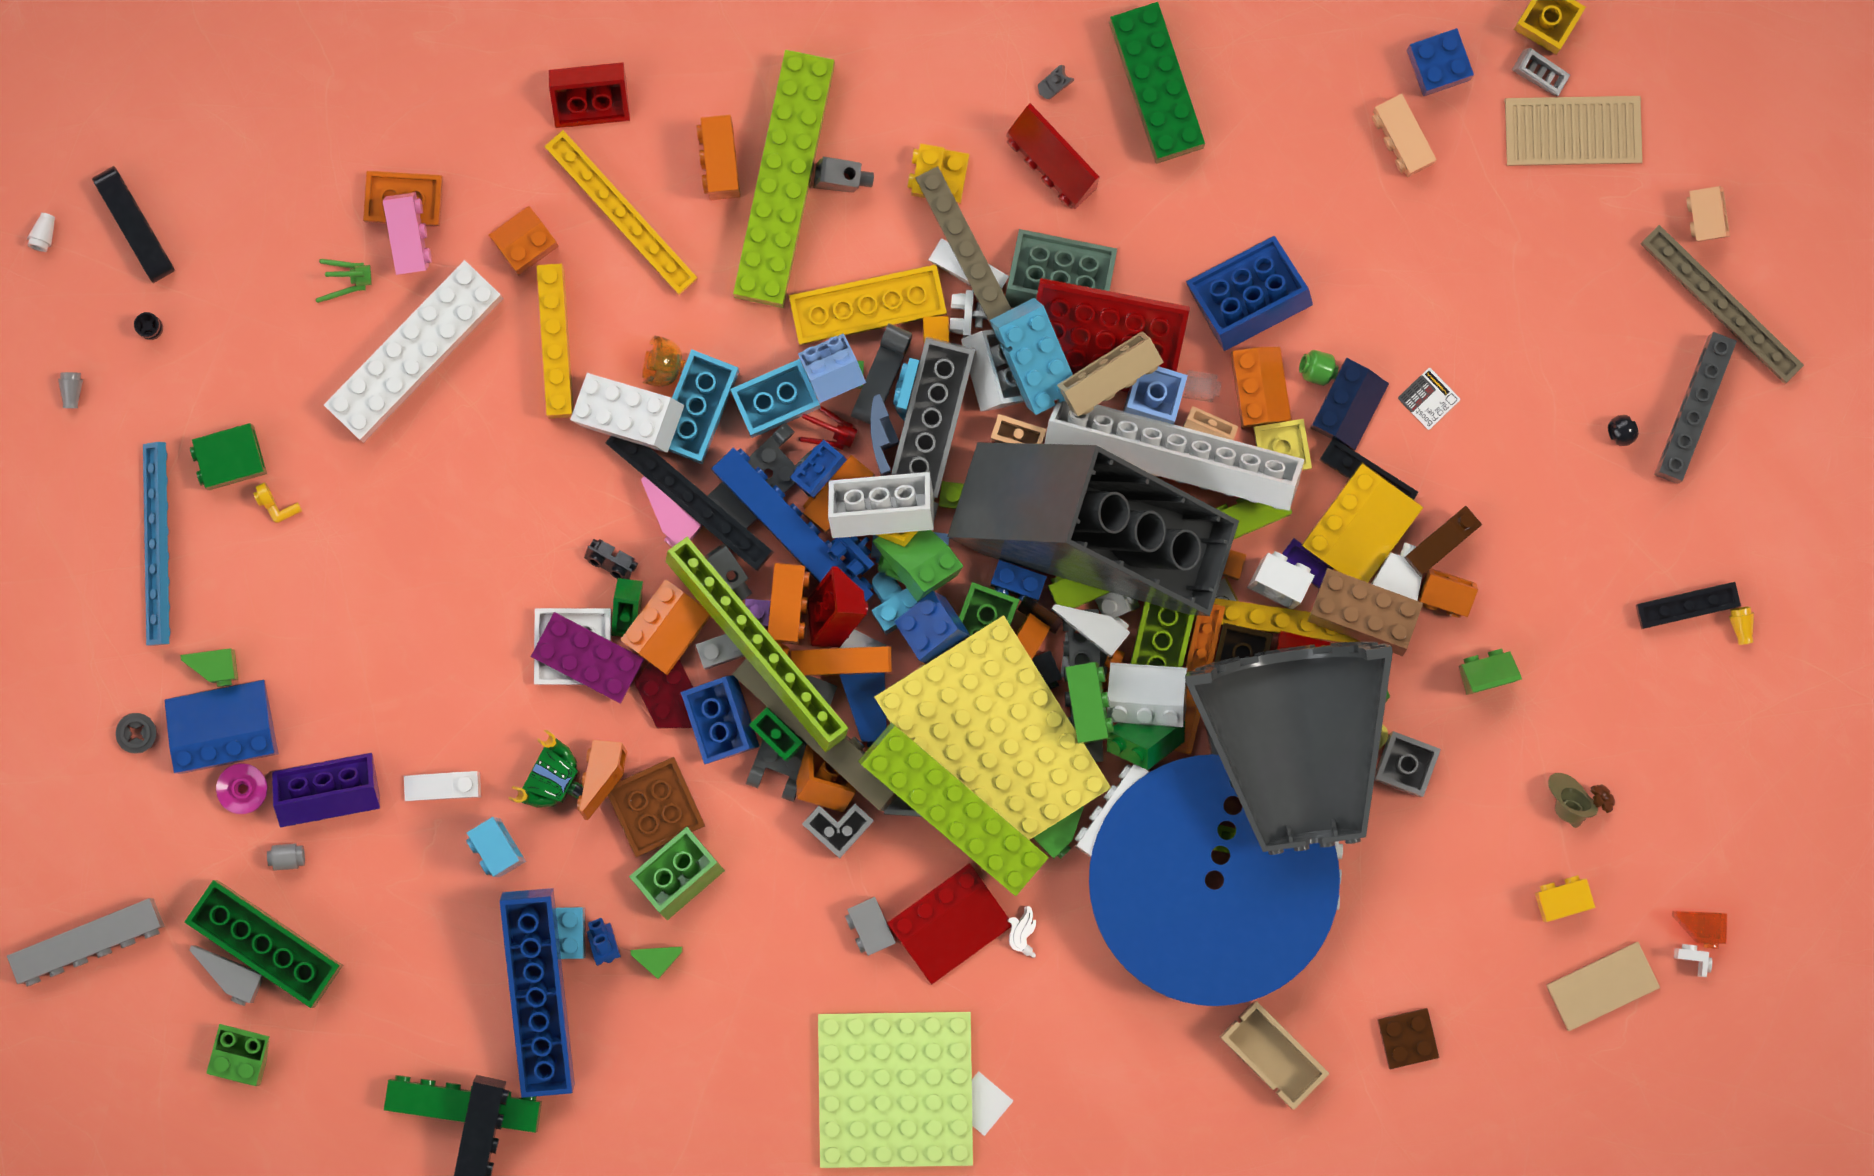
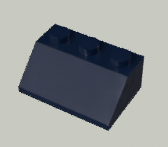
M1346 358L1310 428L1331 439L1338 440L1355 451L1389 383L1370 369Z

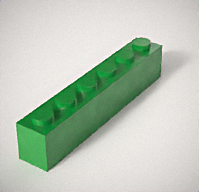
M396 1075L395 1079L388 1080L384 1104L385 1111L465 1122L471 1090L461 1089V1084L446 1082V1086L443 1087L435 1085L436 1081L421 1079L420 1083L410 1082L411 1077ZM509 1091L506 1106L501 1105L500 1114H504L502 1128L538 1132L542 1101L536 1100L537 1096L511 1097L512 1092Z

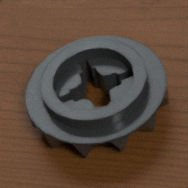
M141 713L126 715L119 721L116 727V740L122 749L130 753H143L152 747L157 738L156 726L153 721ZM144 725L140 732L144 741L135 738L129 742L133 735L129 726L138 729Z

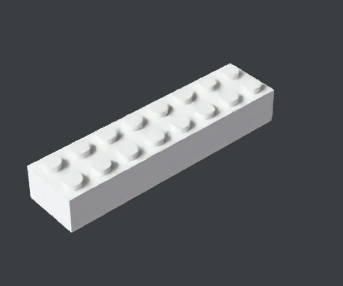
M464 260L336 391L324 406L364 443L504 298Z

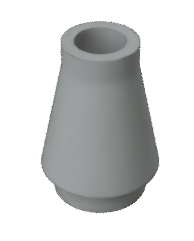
M61 372L58 382L63 408H78L83 383L81 373Z

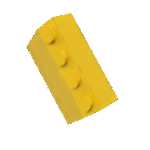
M1361 463L1302 543V546L1338 572L1368 583L1421 512L1423 506L1364 463Z

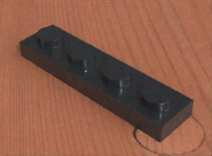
M1334 438L1319 459L1348 479L1352 477L1361 463H1364L1413 500L1418 494L1417 490Z
M1731 582L1636 604L1641 629L1737 608L1741 606L1736 583Z

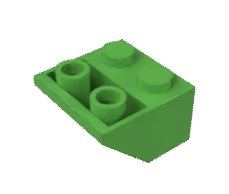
M219 1024L206 1074L252 1086H259L267 1062L270 1036Z

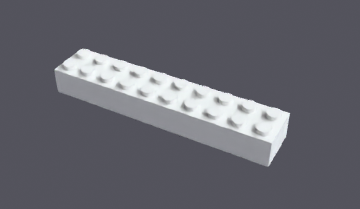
M1057 401L1048 422L1044 443L1097 445L1156 477H1165L1178 483L1191 484L1204 490H1213L1227 496H1236L1253 503H1262L1276 509L1290 511L1305 460L1098 404L1094 406L1090 413L1077 416L1070 410L1066 401L1061 403Z

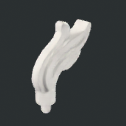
M1025 906L1020 920L1015 917L1008 919V922L1011 923L1009 945L1013 950L1020 951L1025 956L1035 958L1036 954L1033 952V948L1027 944L1026 939L1034 931L1036 920H1032V908Z

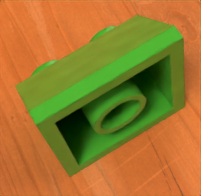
M1503 649L1488 652L1489 657L1479 660L1478 655L1463 659L1465 664L1459 665V670L1466 695L1521 680V674L1511 652L1504 653Z

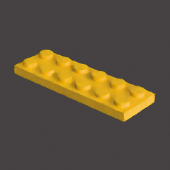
M937 265L789 295L799 346L828 340L843 333L847 336L885 328L888 323L900 325L923 320V317L947 315Z

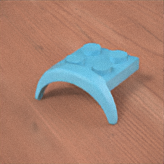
M909 358L908 364L903 363L893 400L897 413L904 421L920 360Z

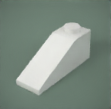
M1057 604L1051 609L1109 657L1114 654L1130 634L1127 630L1129 625L1119 617L1113 619L1111 616Z
M470 771L404 776L405 801L480 798V772Z

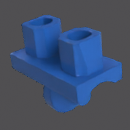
M857 536L835 538L831 541L832 545L827 551V555L833 561H838L844 556L850 562L843 569L850 579L860 574L863 575L874 565L868 557L871 551L865 546L870 540L867 536L862 541Z
M602 918L589 922L590 930L587 931L596 965H601L603 962L611 963L615 958L621 957L611 923L605 924Z

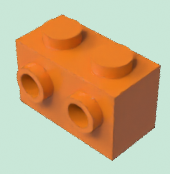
M1430 568L1425 575L1418 596L1423 606L1428 609L1437 610V608L1446 610V613L1453 617L1460 618L1461 615L1468 617L1477 595L1478 587L1475 582Z

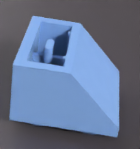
M844 333L831 337L823 343L798 353L819 403L866 383Z

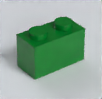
M768 707L749 724L786 762L805 745Z

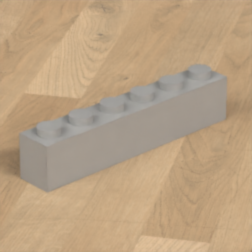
M149 898L7 955L17 984L25 983L26 987L41 982L40 977L49 973L50 977L65 972L63 967L73 964L74 968L88 963L87 958L93 955H97L100 958L111 954V948L118 945L121 948L131 946L136 943L135 938L144 935L145 939L160 934L158 929L165 926L154 898Z

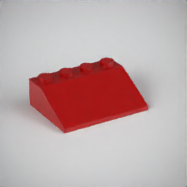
M1029 103L1008 130L1007 138L1009 140H1007V143L1015 152L1020 150L1026 157L1024 162L1033 171L1037 169L1043 175L1041 180L1050 189L1054 187L1060 193L1058 198L1065 206L1069 207L1071 205L1076 209L1097 189L1100 176L1041 113Z
M970 863L887 922L931 985L1011 928V923L1008 922L1009 917Z

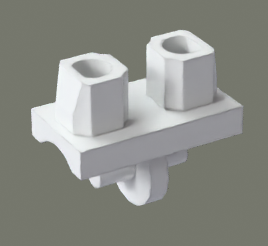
M966 290V294H952L951 309L965 310L964 318H950L949 332L961 334L963 338L971 335L972 318L976 319L975 328H983V319H987L979 302H977L976 311H972L973 290Z

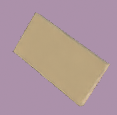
M1639 942L1624 947L1546 985L1567 1031H1571L1660 988Z

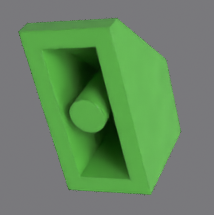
M234 649L180 655L181 661L207 681L217 683V687L231 686L232 681L238 680Z

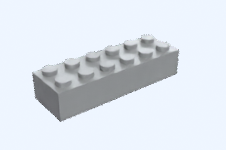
M926 337L891 475L930 472L933 497L938 498L975 349Z

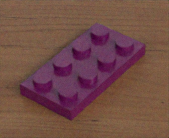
M556 612L550 618L530 656L620 704L644 661V658Z

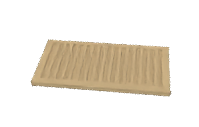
M1641 96L1504 99L1507 166L1643 163Z

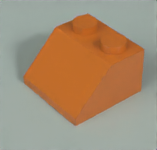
M530 206L489 234L492 241L518 276L559 247L556 240Z
M807 744L796 780L797 799L844 812L856 794V789Z

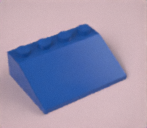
M1275 236L1186 281L1210 329L1224 351L1313 305L1308 286Z
M265 680L165 699L169 748L175 774H183L279 754Z

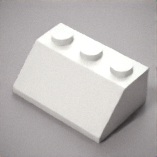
M993 329L980 331L962 338L963 346L975 349L970 376L980 411L1000 409L1024 402Z
M1110 663L1108 684L1110 707H1107V718L1111 717L1113 722L1183 727L1186 713L1187 684L1185 675L1187 674V668Z

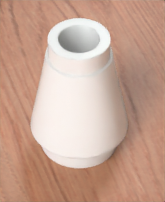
M47 213L40 214L27 237L29 240L27 245L30 248L47 252L48 247H51L55 221L53 215Z

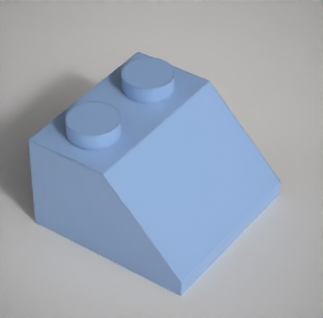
M1158 366L1156 371L1143 375L1137 379L1134 385L1130 386L1123 411L1174 424L1188 375Z

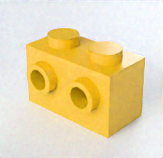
M1579 875L1564 879L1565 884L1555 886V883L1552 882L1540 886L1541 891L1535 892L1543 922H1549L1596 908L1587 878L1580 879Z

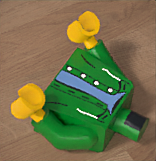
M544 730L549 735L546 741L537 739L544 748L523 788L512 787L518 791V796L516 798L508 797L509 800L541 808L553 807L558 802L563 803L567 794L576 799L580 795L582 796L584 787L581 783L575 781L579 773L576 769L577 761L570 748L555 738L550 731Z

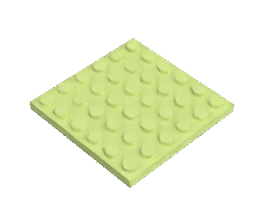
M971 1012L818 1014L820 1168L973 1166Z

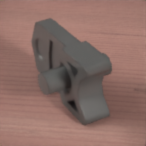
M1059 65L1038 84L1039 94L1046 99H1051L1071 84L1074 78L1066 76L1065 66Z

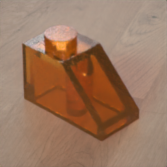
M1672 911V917L1696 943H1704V948L1719 949V944H1726L1727 913Z

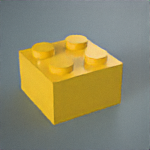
M1531 0L1513 30L1557 55L1586 7L1576 0Z

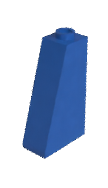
M885 673L842 674L840 678L862 743L867 742V747H870L887 728L886 716L874 698L875 695L885 690Z

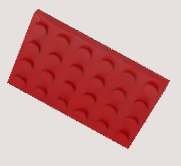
M1040 278L1036 299L1044 305L1073 375L1141 331L1151 338L1164 363L1159 365V367L1177 372L1190 311L1189 306ZM1130 387L1123 388L1119 391L1128 392Z

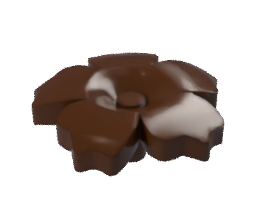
M1603 784L1592 786L1590 792L1595 795L1593 796V804L1597 808L1602 806V810L1606 811V813L1611 812L1615 805V799L1610 794V790Z

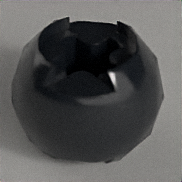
M1618 415L1611 419L1608 424L1609 436L1619 446H1628L1638 438L1637 424L1628 415Z

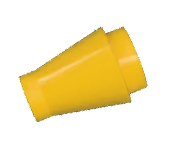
M1751 607L1731 609V616L1729 618L1738 639V644L1753 643L1754 612H1751Z

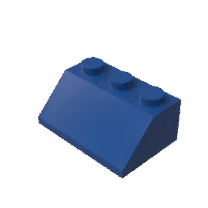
M733 675L725 676L681 692L704 765L760 747L755 731L749 726L752 721L736 677Z

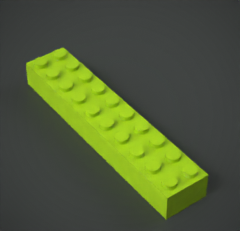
M785 49L733 292L736 299L784 308L835 68L834 59Z

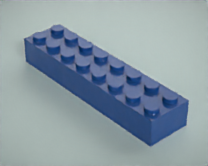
M554 888L502 892L500 910L521 1098L573 1093L575 1081Z

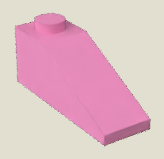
M644 476L641 481L662 532L667 536L664 541L671 547L686 537L692 541L703 528L702 525Z

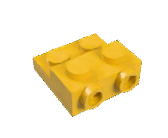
M920 143L919 149H914L912 164H916L915 174L910 173L907 188L912 189L911 196L925 198L915 177L938 166L957 204H961L969 154Z

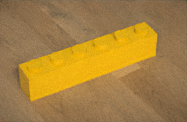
M562 263L537 265L546 416L549 419L569 418L572 416L574 408L564 267Z

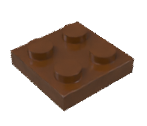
M1428 1008L1377 1019L1389 1069L1439 1058Z

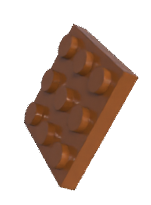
M675 757L619 781L608 794L636 858L666 845L686 827L691 832L705 827Z

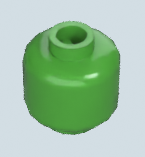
M1311 350L1308 354L1302 356L1299 372L1302 373L1304 380L1324 386L1331 379L1334 380L1336 378L1338 365H1336L1333 355L1318 350Z

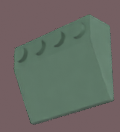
M1019 229L1005 297L1011 308H1015L1033 298L1036 299L1040 278L1110 291L1117 248Z

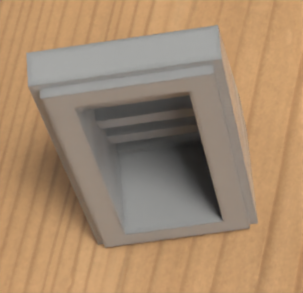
M1532 48L1522 51L1512 69L1523 78L1555 96H1559L1570 77L1569 73ZM1531 59L1532 62L1530 63L1529 67L1526 68L1527 63ZM1540 64L1541 67L1537 74L1533 73L1537 65ZM1546 70H1550L1546 79L1543 80L1542 77L1545 74ZM1555 74L1559 75L1554 86H1552L1550 83Z

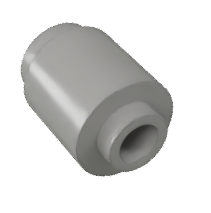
M297 843L272 845L271 851H267L268 866H273L274 871L299 869V866H305L304 846H297Z

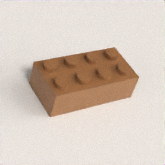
M1327 568L1307 622L1362 642H1378V645L1383 643L1392 646L1393 653L1403 656L1408 648L1423 603Z

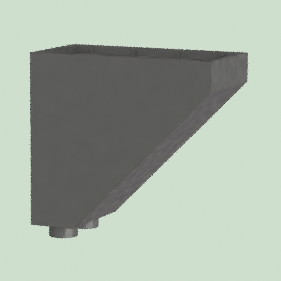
M977 442L947 537L988 557L1188 615L1210 616L1239 521L1097 445Z

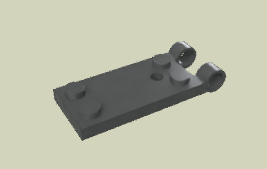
M787 423L777 429L750 456L748 461L754 469L759 467L763 472L766 469H771L773 476L765 481L771 487L774 485L779 487L784 494L796 484L790 478L796 467L802 464L811 454V451L808 452L794 465L779 449L795 433ZM723 482L708 495L709 498L746 529L758 519Z
M805 676L826 702L831 705L838 686L812 676ZM789 728L805 745L786 762L773 748L762 740L746 784L758 789L765 769H771L789 776L781 798L794 802L797 795L796 780L807 743Z

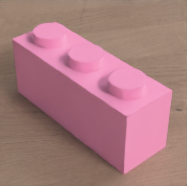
M416 192L386 196L383 200L396 275L425 271L429 267V263H432L430 248L425 247L424 238H427V228L425 223L421 224L420 214L423 213L421 199H417Z

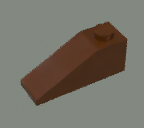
M1464 506L1404 558L1421 577L1477 530L1482 523L1467 506Z

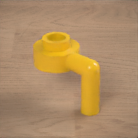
M264 482L256 486L257 492L253 494L260 507L265 506L275 523H279L302 512L298 502L279 511L267 484Z

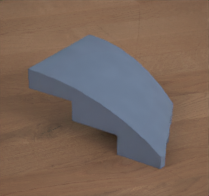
M880 394L874 396L871 408V438L880 475L887 476L891 475V470L883 451L898 445L899 439L889 419V414Z

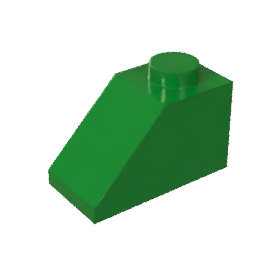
M618 578L613 599L611 636L623 637L640 614L643 581Z

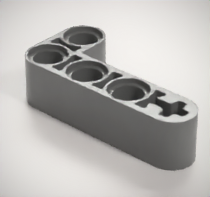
M888 323L881 339L879 350L865 380L866 383L863 385L853 408L851 417L871 425L873 398L880 394L883 403H885L911 342V332Z

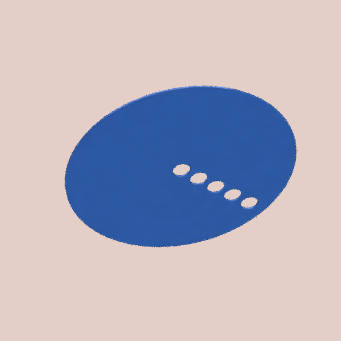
M1214 754L1192 756L1167 763L1140 778L1121 795L1105 817L1097 834L1090 861L1089 890L1093 914L1107 946L1116 959L1135 978L1154 991L1172 999L1196 1005L1225 1006L1249 1002L1281 988L1295 978L1310 963L1323 945L1336 914L1340 890V872L1335 845L1320 847L1319 843L1309 844L1308 850L1294 851V848L1283 849V853L1269 855L1268 851L1263 852L1243 807L1236 815H1230L1224 810L1225 799L1230 796H1238L1230 784V778L1219 755ZM1223 821H1231L1236 826V834L1230 840H1224L1218 835L1217 828ZM1216 846H1225L1229 850L1230 859L1227 863L1219 865L1212 860L1211 852ZM1213 870L1219 871L1224 877L1223 885L1216 890L1208 888L1205 883L1207 873Z

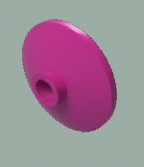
M245 763L234 764L226 768L219 776L216 785L217 797L221 805L232 813H251L264 802L267 795V782L262 772L256 767ZM242 784H245L248 788L245 794L239 792V787Z

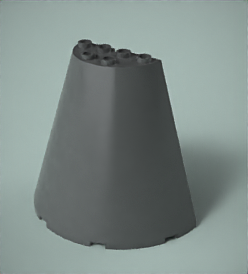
M1378 642L1330 643L1328 646L1322 645L1321 647L1305 645L1254 653L1252 657L1239 658L1238 656L1195 668V671H1189L1185 675L1188 689L1263 852L1268 851L1269 855L1283 853V849L1294 848V851L1308 850L1309 844L1319 843L1320 847H1331L1335 845V842L1344 840L1346 844L1361 842V838L1366 837L1393 654L1391 645L1386 643L1378 645Z

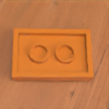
M367 171L363 221L387 223L383 205L384 198L386 196L416 192L417 199H421L423 213L420 214L421 224L425 223L426 226L440 227L443 176Z

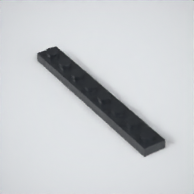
M610 436L605 442L756 571H759L774 553V551L650 447Z

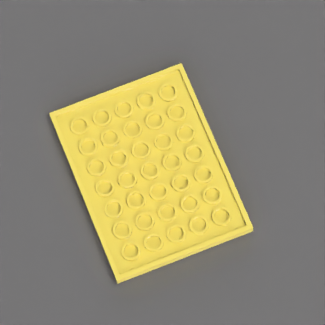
M1004 615L874 696L890 723L892 722L1028 840L1111 788L1085 744L1078 743L1075 728Z

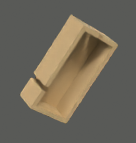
M1253 1001L1239 1016L1242 1021L1240 1023L1234 1021L1219 1037L1272 1090L1277 1087L1278 1090L1275 1093L1291 1109L1295 1110L1330 1073L1257 1001Z

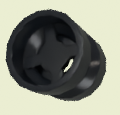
M150 312L140 313L134 321L135 331L147 340L157 339L163 332L162 321Z

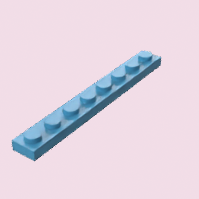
M166 442L143 444L146 645L148 646L169 644L170 637Z

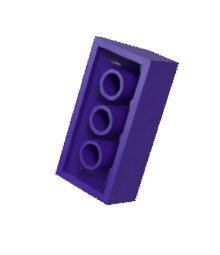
M372 753L272 771L273 807L280 828L380 809L379 787Z

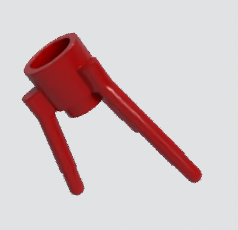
M820 406L819 410L840 425L835 427L807 414H802L803 419L834 432L832 439L837 441L825 440L832 447L843 450L844 446L851 447L857 433V429L852 428L853 424L844 421L823 406ZM799 438L800 442L817 445L823 441L822 439Z

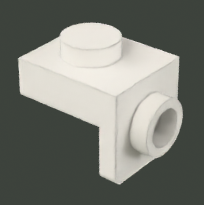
M1112 592L1095 599L1101 614L1111 616L1113 619L1140 608L1138 600Z
M1682 944V949L1675 948L1674 959L1699 961L1698 977H1707V972L1711 973L1712 957H1709V952L1697 951V945Z

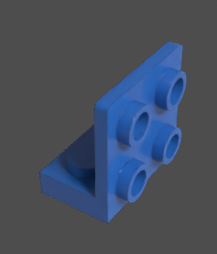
M823 439L819 445L813 448L807 459L796 467L790 478L807 496L814 498L847 459Z

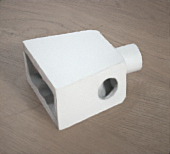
M1404 543L1400 556L1389 553L1371 584L1418 601L1422 576L1420 577L1404 558L1416 546Z

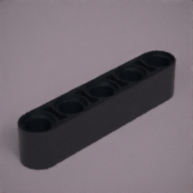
M115 166L93 177L92 180L151 282L155 283L174 272L175 269Z

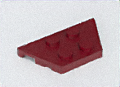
M680 659L668 675L649 663L635 681V685L657 729L692 728L681 692L694 687Z

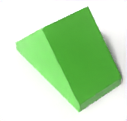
M683 947L631 950V956L659 979L681 955Z

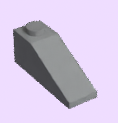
M191 945L190 952L223 991L232 996L231 1001L245 1006L246 1002L254 1003L264 976L244 965L196 945Z

